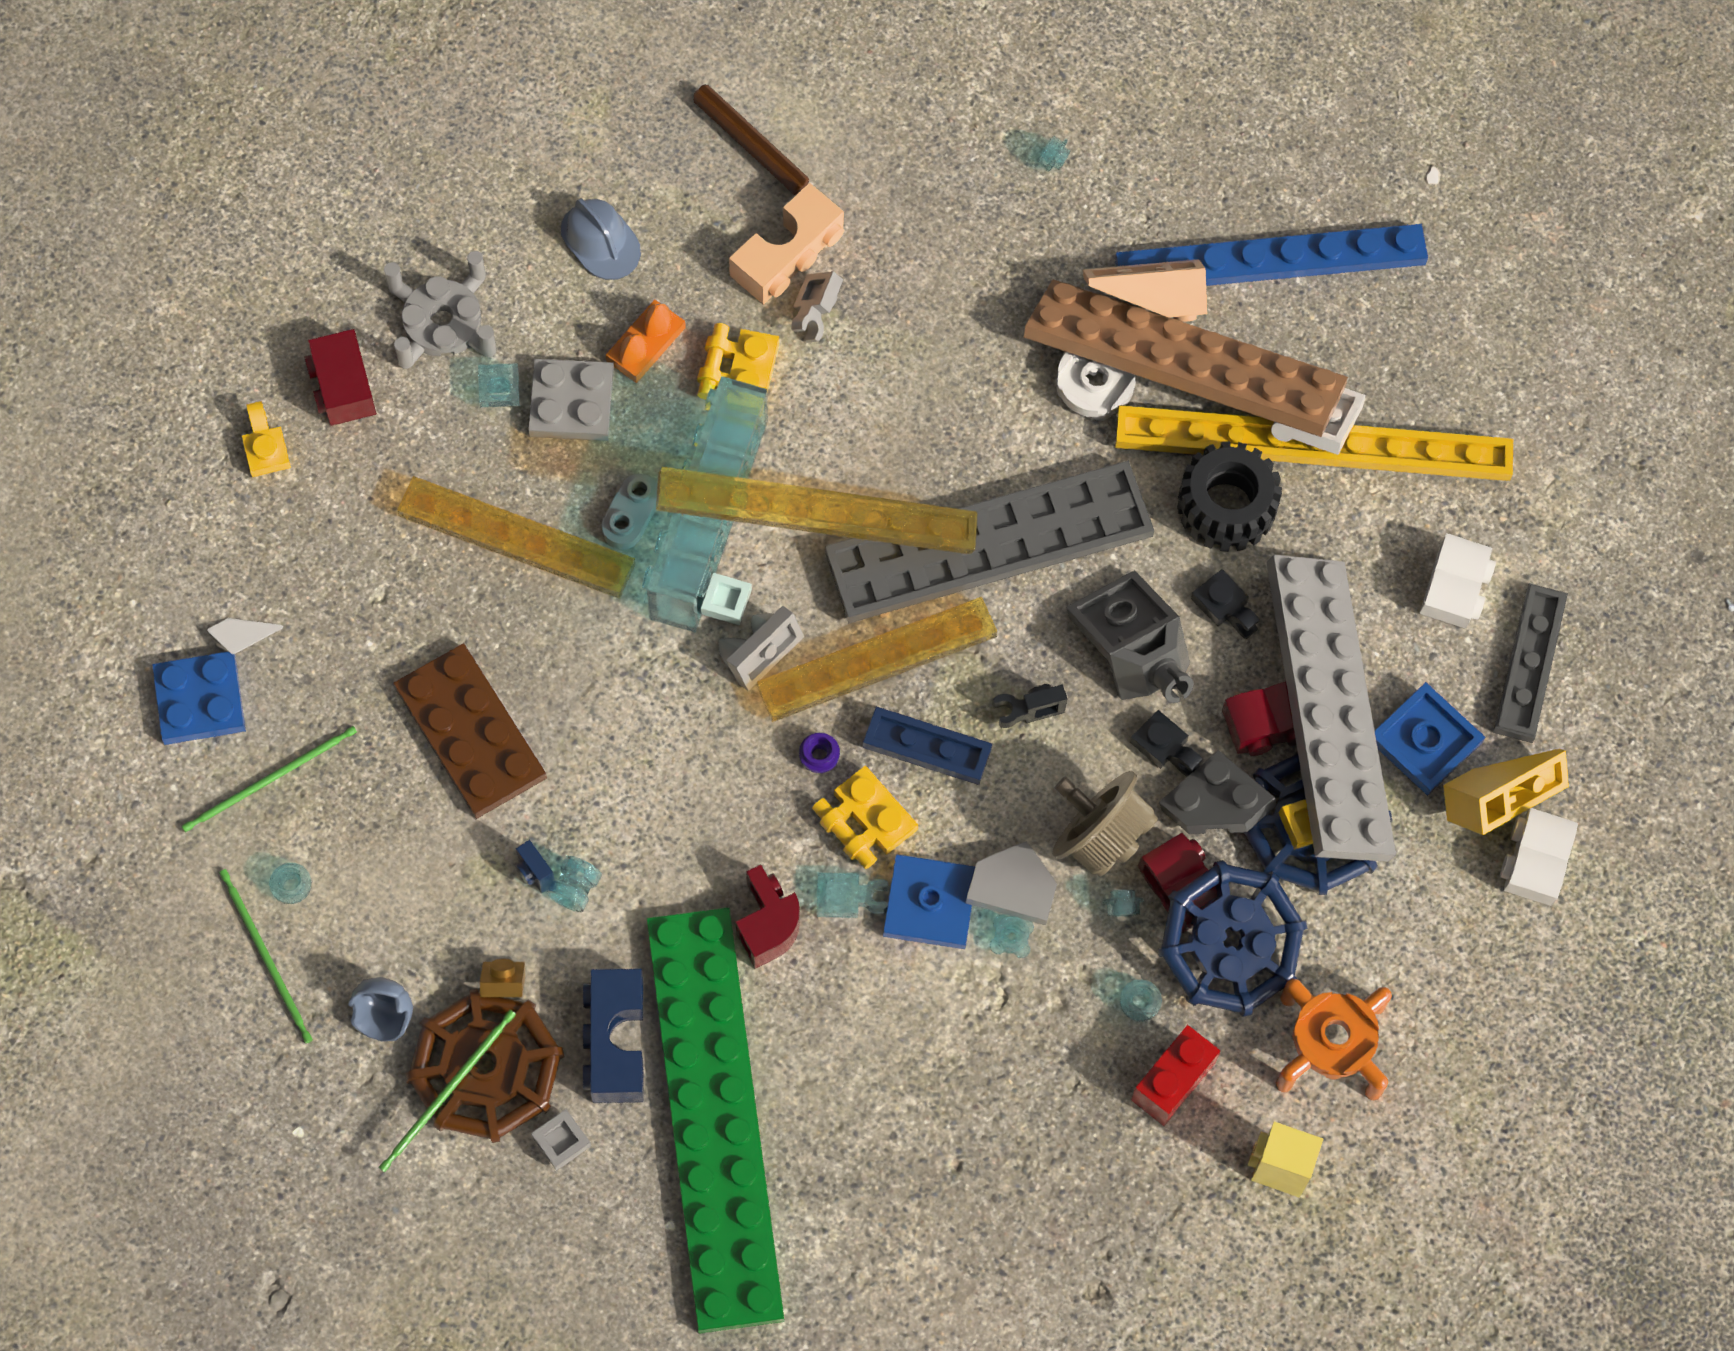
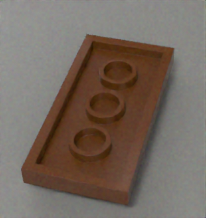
M464 643L393 683L395 690L476 819L547 779L543 767Z

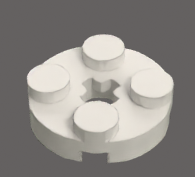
M1066 352L1062 357L1057 372V394L1063 402L1074 412L1086 417H1092L1098 421L1106 420L1112 414L1117 413L1119 405L1126 406L1133 395L1136 383L1135 374ZM1098 372L1104 375L1102 381L1105 384L1101 386L1089 384V379L1086 377L1087 374L1095 376Z

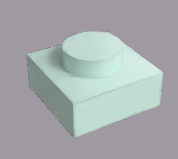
M713 573L701 607V614L740 625L752 591V584Z

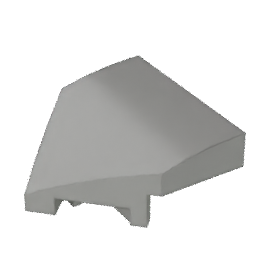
M1026 841L977 862L966 904L1046 925L1057 883Z

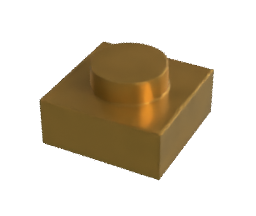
M496 959L492 962H483L480 977V997H523L525 962H513L510 959Z

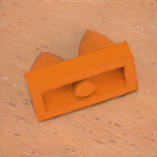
M654 299L606 353V362L613 363L614 368L635 383H638L686 328L685 320L669 310L667 305L661 304Z

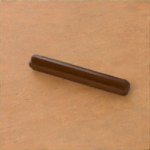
M704 84L695 91L693 95L694 103L793 195H797L809 184L808 176L713 88Z

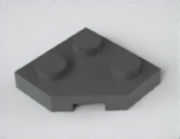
M1219 750L1159 801L1161 811L1188 834H1206V829L1228 828L1230 833L1248 832L1277 806L1273 795Z

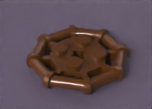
M476 988L470 989V994L429 1018L424 1017L420 1021L421 1031L410 1071L405 1073L406 1083L413 1086L427 1109L438 1096L429 1080L443 1078L447 1085L495 1026L500 1024L484 1020L482 1018V1010L503 1015L512 1010L516 1014L505 1025L501 1034L484 1053L491 1055V1062L496 1064L495 1069L488 1070L486 1074H479V1069L473 1066L452 1091L453 1096L446 1106L442 1103L431 1117L434 1121V1128L440 1132L447 1129L491 1139L492 1143L500 1142L502 1136L540 1113L546 1114L551 1108L549 1101L560 1059L564 1058L563 1047H559L536 1012V1004L529 999L526 1002L504 997H480V992ZM470 1012L473 1013L474 1021L467 1024L468 1027L460 1032L457 1030L451 1034L444 1029ZM525 1024L540 1049L527 1051L524 1045H522L516 1034L521 1025ZM435 1039H440L445 1043L440 1065L428 1067ZM541 1061L542 1065L536 1088L533 1092L524 1085L529 1063ZM516 1095L521 1096L527 1101L497 1120L496 1107L507 1104ZM461 1104L483 1108L487 1111L488 1121L457 1115L455 1112Z

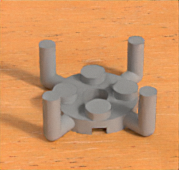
M472 251L468 254L467 260L470 274L462 283L446 280L441 276H435L415 290L403 283L400 267L397 263L390 262L385 265L384 272L390 293L405 302L402 320L408 339L406 337H399L394 342L398 364L401 368H411L423 353L431 356H441L443 353L450 352L457 354L472 347L485 357H492L496 354L494 330L489 325L481 326V309L474 295V292L486 279L481 252ZM440 311H447L453 315L452 320L446 325L433 323L432 317Z

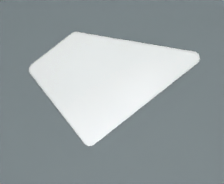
M227 618L208 628L207 631L231 654H236L281 630L283 626Z

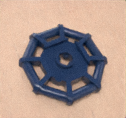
M1296 754L1266 769L1258 768L1253 774L1254 780L1265 790L1271 791L1279 798L1273 815H1266L1248 832H1244L1264 868L1263 873L1268 874L1272 871L1281 880L1317 891V895H1327L1328 890L1366 872L1372 874L1378 868L1376 861L1353 860L1327 873L1326 861L1331 858L1315 857L1313 844L1294 850L1278 812L1283 806L1306 799L1303 779L1287 787L1279 780L1301 770L1299 755ZM1389 811L1390 822H1391V821H1392V814H1391V811ZM1273 828L1283 847L1277 856L1272 851L1261 829ZM1290 855L1295 856L1302 862L1315 863L1316 874L1285 864L1284 862Z
M1224 860L1215 861L1211 869L1180 890H1172L1168 896L1170 906L1162 945L1157 949L1159 957L1165 959L1186 993V1001L1193 1006L1201 1004L1238 1012L1242 1017L1250 1016L1253 1013V1009L1284 989L1290 979H1297L1295 972L1303 932L1305 929H1308L1307 921L1302 920L1280 885V877L1272 871L1267 874L1226 864ZM1229 882L1254 887L1256 890L1250 899L1230 895ZM1216 886L1217 897L1201 908L1193 904L1192 901ZM1267 895L1284 923L1273 925L1262 908L1261 904ZM1186 912L1192 916V934L1188 936L1187 942L1179 944ZM1229 927L1232 931H1239L1241 937L1239 938L1237 948L1234 946L1225 947L1223 941L1227 938L1225 930ZM1286 933L1279 966L1271 960V955L1276 948L1275 935ZM1190 952L1201 969L1202 973L1197 980L1183 959L1182 953ZM1263 968L1273 975L1248 993L1247 979ZM1213 978L1233 982L1235 995L1208 989V985Z

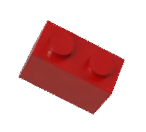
M1187 1024L1136 1086L1131 1101L1161 1125L1165 1126L1216 1064L1221 1050Z

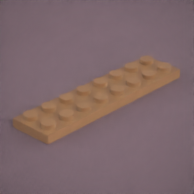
M1054 279L1025 325L1024 338L1322 437L1345 390L1348 379L1347 376L1328 369L1304 363L1294 358L1283 356L1255 345L1247 344Z

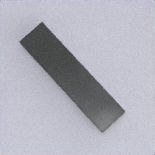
M1531 583L1528 584L1493 733L1533 743L1535 740L1568 593Z

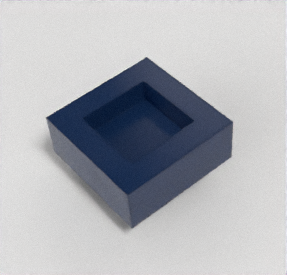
M530 839L516 848L519 863L515 865V868L528 886L535 883L540 892L543 893L555 885L553 871Z

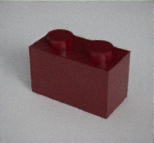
M355 329L308 340L311 355L304 356L310 379L318 378L320 389L313 391L319 414L327 412L330 426L377 415Z

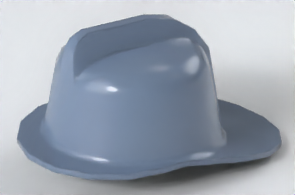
M580 198L576 201L575 207L565 214L561 223V237L591 274L605 280H618L628 276L637 267L641 257L640 243L635 233L612 205L599 199L584 201Z

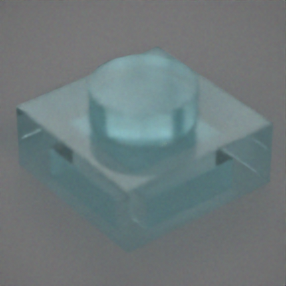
M518 363L478 365L480 408L520 406Z

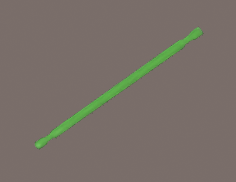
M351 726L339 736H334L200 814L193 821H188L181 825L185 833L200 822H205L339 744L344 738L351 737L357 733L355 727Z
M226 869L220 871L219 874L226 883L228 892L295 1024L299 1027L304 1042L306 1044L310 1043L313 1039L306 1030L303 1019L237 889L233 886L228 871Z
M512 1010L505 1014L501 1023L495 1026L396 1145L388 1159L384 1160L378 1167L385 1173L389 1169L392 1161L403 1152L501 1034L505 1025L516 1016Z

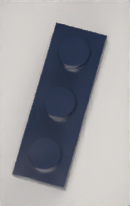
M877 706L863 741V748L976 785H980L993 743Z

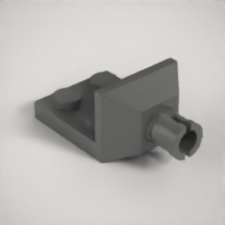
M1135 570L1066 607L1069 619L1109 661L1117 695L1121 700L1149 696L1158 690L1162 692L1165 699L1170 703L1180 702L1179 697L1172 689H1176L1184 699L1190 695L1194 682L1186 673L1190 665V659L1180 617Z

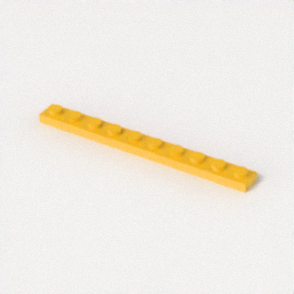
M1120 405L1117 413L1115 448L1194 455L1199 452L1203 455L1205 447L1213 444L1216 449H1219L1221 442L1230 441L1231 447H1237L1238 442L1247 444L1246 450L1252 452L1254 448L1262 451V460L1270 458L1271 461L1502 481H1510L1513 475L1514 439L1353 425L1337 455L1294 439L1286 442L1276 439L1271 432L1275 421L1263 417Z

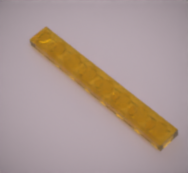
M661 467L658 473L657 511L963 554H972L976 547V511L669 467Z

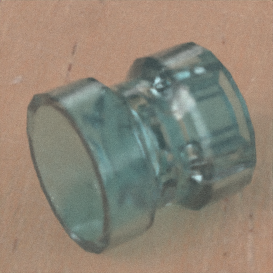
M568 855L560 866L561 875L559 879L552 881L547 890V895L561 906L581 913L589 902L588 893L590 889L597 887L602 878V873L590 863Z

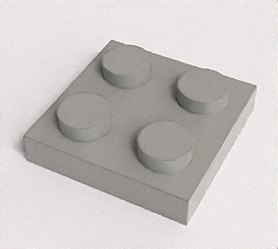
M535 359L529 436L609 441L614 364L611 362Z

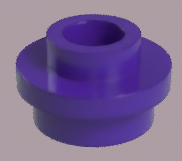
M814 733L802 741L799 748V758L807 770L814 773H825L837 765L840 758V748L832 736L825 733ZM816 749H822L827 753V756L824 759L818 760L812 756V753Z

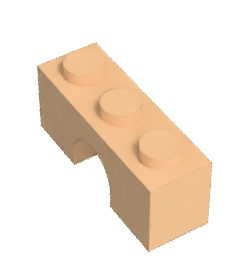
M809 183L783 207V226L795 237L786 244L774 245L768 243L755 233L729 258L730 277L763 305L772 296H780L787 289L790 279L799 271L805 272L815 262L817 254L826 245L831 247L841 238L844 232V211Z

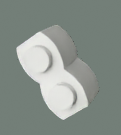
M1446 533L1437 553L1420 614L1465 629L1471 618L1478 620L1485 602V597L1479 595L1482 583L1489 584L1496 565V561L1490 560L1492 548Z
M1533 808L1528 810L1524 818L1518 816L1510 840L1516 841L1514 855H1506L1500 872V878L1506 879L1504 891L1552 906L1560 893L1578 823Z

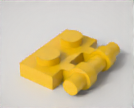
M716 323L712 335L708 336L704 349L707 352L704 367L699 369L697 382L700 385L697 396L704 400H711L715 389L726 391L724 405L763 413L779 347V336L741 329L738 343L732 342L727 339L729 326L723 323ZM722 357L733 359L730 374L719 370Z
M866 765L834 789V796L841 803L839 807L833 809L825 798L820 799L812 807L814 812L821 818L820 825L827 833L833 832L845 846L843 851L851 860L856 859L864 869H868L877 861L876 856L869 850L875 843L887 855L918 830L916 821ZM853 816L865 832L857 836L845 821Z

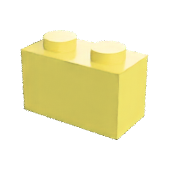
M1273 1122L1268 1133L1260 1132L1258 1140L1252 1149L1248 1166L1255 1168L1251 1181L1300 1198L1311 1179L1323 1138Z

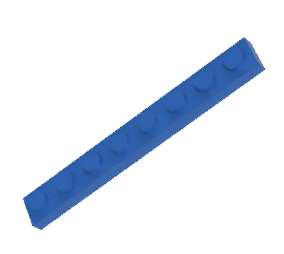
M1422 224L1116 252L1115 264L1118 267L1199 259L1206 270V286L1423 266L1427 263L1428 254Z

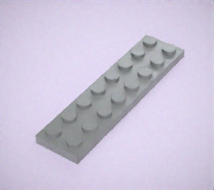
M1273 555L1266 563L1315 857L1389 862L1396 856L1345 562Z

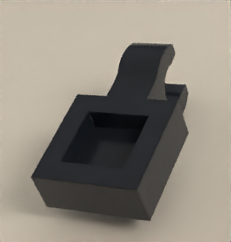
M1223 569L1192 592V601L1217 626L1228 620L1244 639L1249 638L1258 630L1256 624L1260 622V619L1251 609L1244 607L1248 603L1249 596Z
M1043 684L1030 689L1028 694L1023 696V699H1017L1010 694L997 695L993 698L992 705L994 709L1002 706L1010 708L1012 711L1010 715L999 718L1000 728H1009L1023 720L1027 724L1065 713L1068 698L1063 684L1051 687L1050 684Z
M1157 710L1131 736L1130 743L1160 769L1170 761L1183 775L1188 777L1200 767L1199 763L1202 761V757L1197 752L1187 746H1183L1188 741L1189 735L1160 710Z

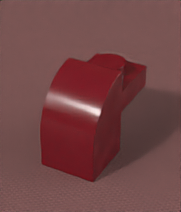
M761 864L746 871L747 885L760 910L735 922L736 935L755 969L786 953L794 944L800 926V906L796 893L794 892L780 899V897L784 896L779 881L773 873L767 876Z

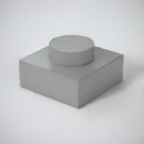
M567 1109L531 1133L532 1138L556 1171L591 1147V1142Z

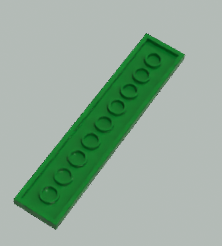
M730 907L647 918L699 1334L784 1322Z

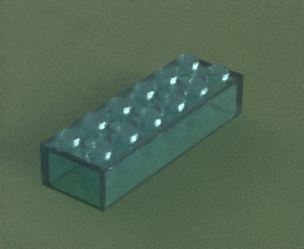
M721 376L717 390L711 388L707 395L704 411L708 412L705 424L698 423L692 441V446L696 447L693 459L686 458L680 474V482H684L680 495L673 494L667 513V517L671 518L668 530L661 529L655 546V553L659 554L655 567L651 565L647 567L642 584V589H646L644 604L648 605L650 620L694 633L697 631L702 616L701 607L713 573L717 572L768 424L767 389Z

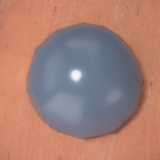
M384 977L364 979L353 990L348 1003L349 1006L353 1007L351 1024L354 1028L365 1036L381 1042L396 1041L404 1035L413 1013V1004L409 993L396 981Z

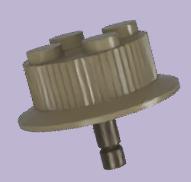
M1133 771L1121 774L1100 790L1091 800L1079 788H1075V784L1066 776L1063 777L1056 784L1055 789L1063 797H1066V800L1079 813L1058 838L1052 855L1056 859H1062L1071 854L1091 874H1097L1099 877L1106 874L1117 859L1121 863L1129 860L1139 848V844L1136 842L1137 838L1147 833L1158 820V817L1153 814L1154 810L1133 790L1137 775Z

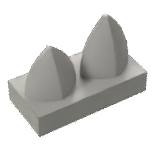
M784 606L775 613L752 615L751 628L753 635L747 640L741 638H721L718 640L719 652L724 663L731 669L737 683L747 691L757 684L805 637L794 613Z

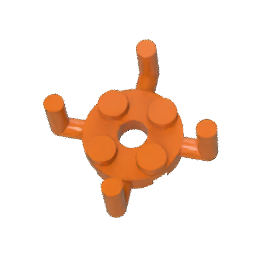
M1290 979L1283 989L1280 1000L1285 1006H1293L1297 1002L1302 1008L1296 1019L1292 1034L1295 1048L1299 1055L1282 1069L1276 1081L1277 1089L1281 1092L1290 1091L1296 1079L1309 1068L1332 1080L1360 1072L1369 1082L1365 1089L1366 1097L1373 1101L1378 1100L1388 1085V1079L1371 1060L1376 1053L1379 1041V1026L1375 1014L1384 1012L1391 999V991L1387 987H1379L1365 1000L1347 993L1344 995L1332 992L1322 993L1314 997L1298 979ZM1332 1024L1341 1025L1347 1031L1348 1040L1343 1044L1330 1042L1325 1035V1028Z

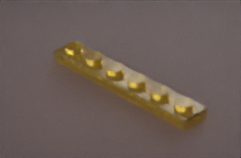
M415 476L412 477L397 509L399 517L619 599L635 567V558Z
M981 596L757 681V688L771 721L775 722L996 638L998 631Z

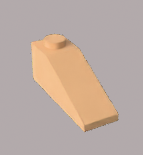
M1199 259L1083 269V278L1088 286L1163 316L1187 322L1196 320L1197 315L1207 314L1206 270Z

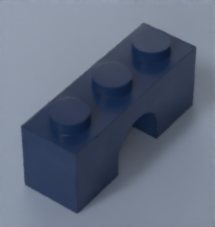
M592 969L591 983H583V1008H591V1024H583V1049H591V1065H583V1091L591 1090L593 1103L644 1102L642 1051L621 1050L610 1041L612 1031L619 1024L626 1021H643L642 969Z

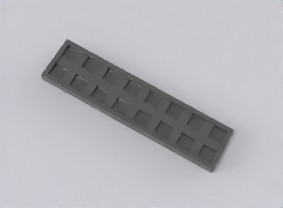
M1128 460L825 546V555L849 624L1153 537L1154 528Z

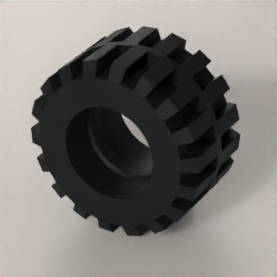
M1230 441L1221 442L1219 449H1216L1213 444L1205 447L1203 455L1198 452L1192 457L1191 465L1187 464L1183 474L1177 505L1178 514H1183L1181 523L1184 529L1192 527L1190 536L1195 541L1200 537L1205 539L1204 546L1212 549L1213 544L1221 546L1220 551L1229 552L1230 546H1236L1237 551L1246 549L1248 541L1254 546L1260 542L1262 534H1268L1278 511L1282 496V487H1279L1281 481L1279 472H1272L1274 463L1270 458L1264 461L1261 459L1262 451L1254 448L1252 452L1246 450L1247 444L1238 442L1237 447H1231ZM1220 484L1234 485L1248 495L1251 504L1241 509H1226L1217 505L1210 498L1208 490Z

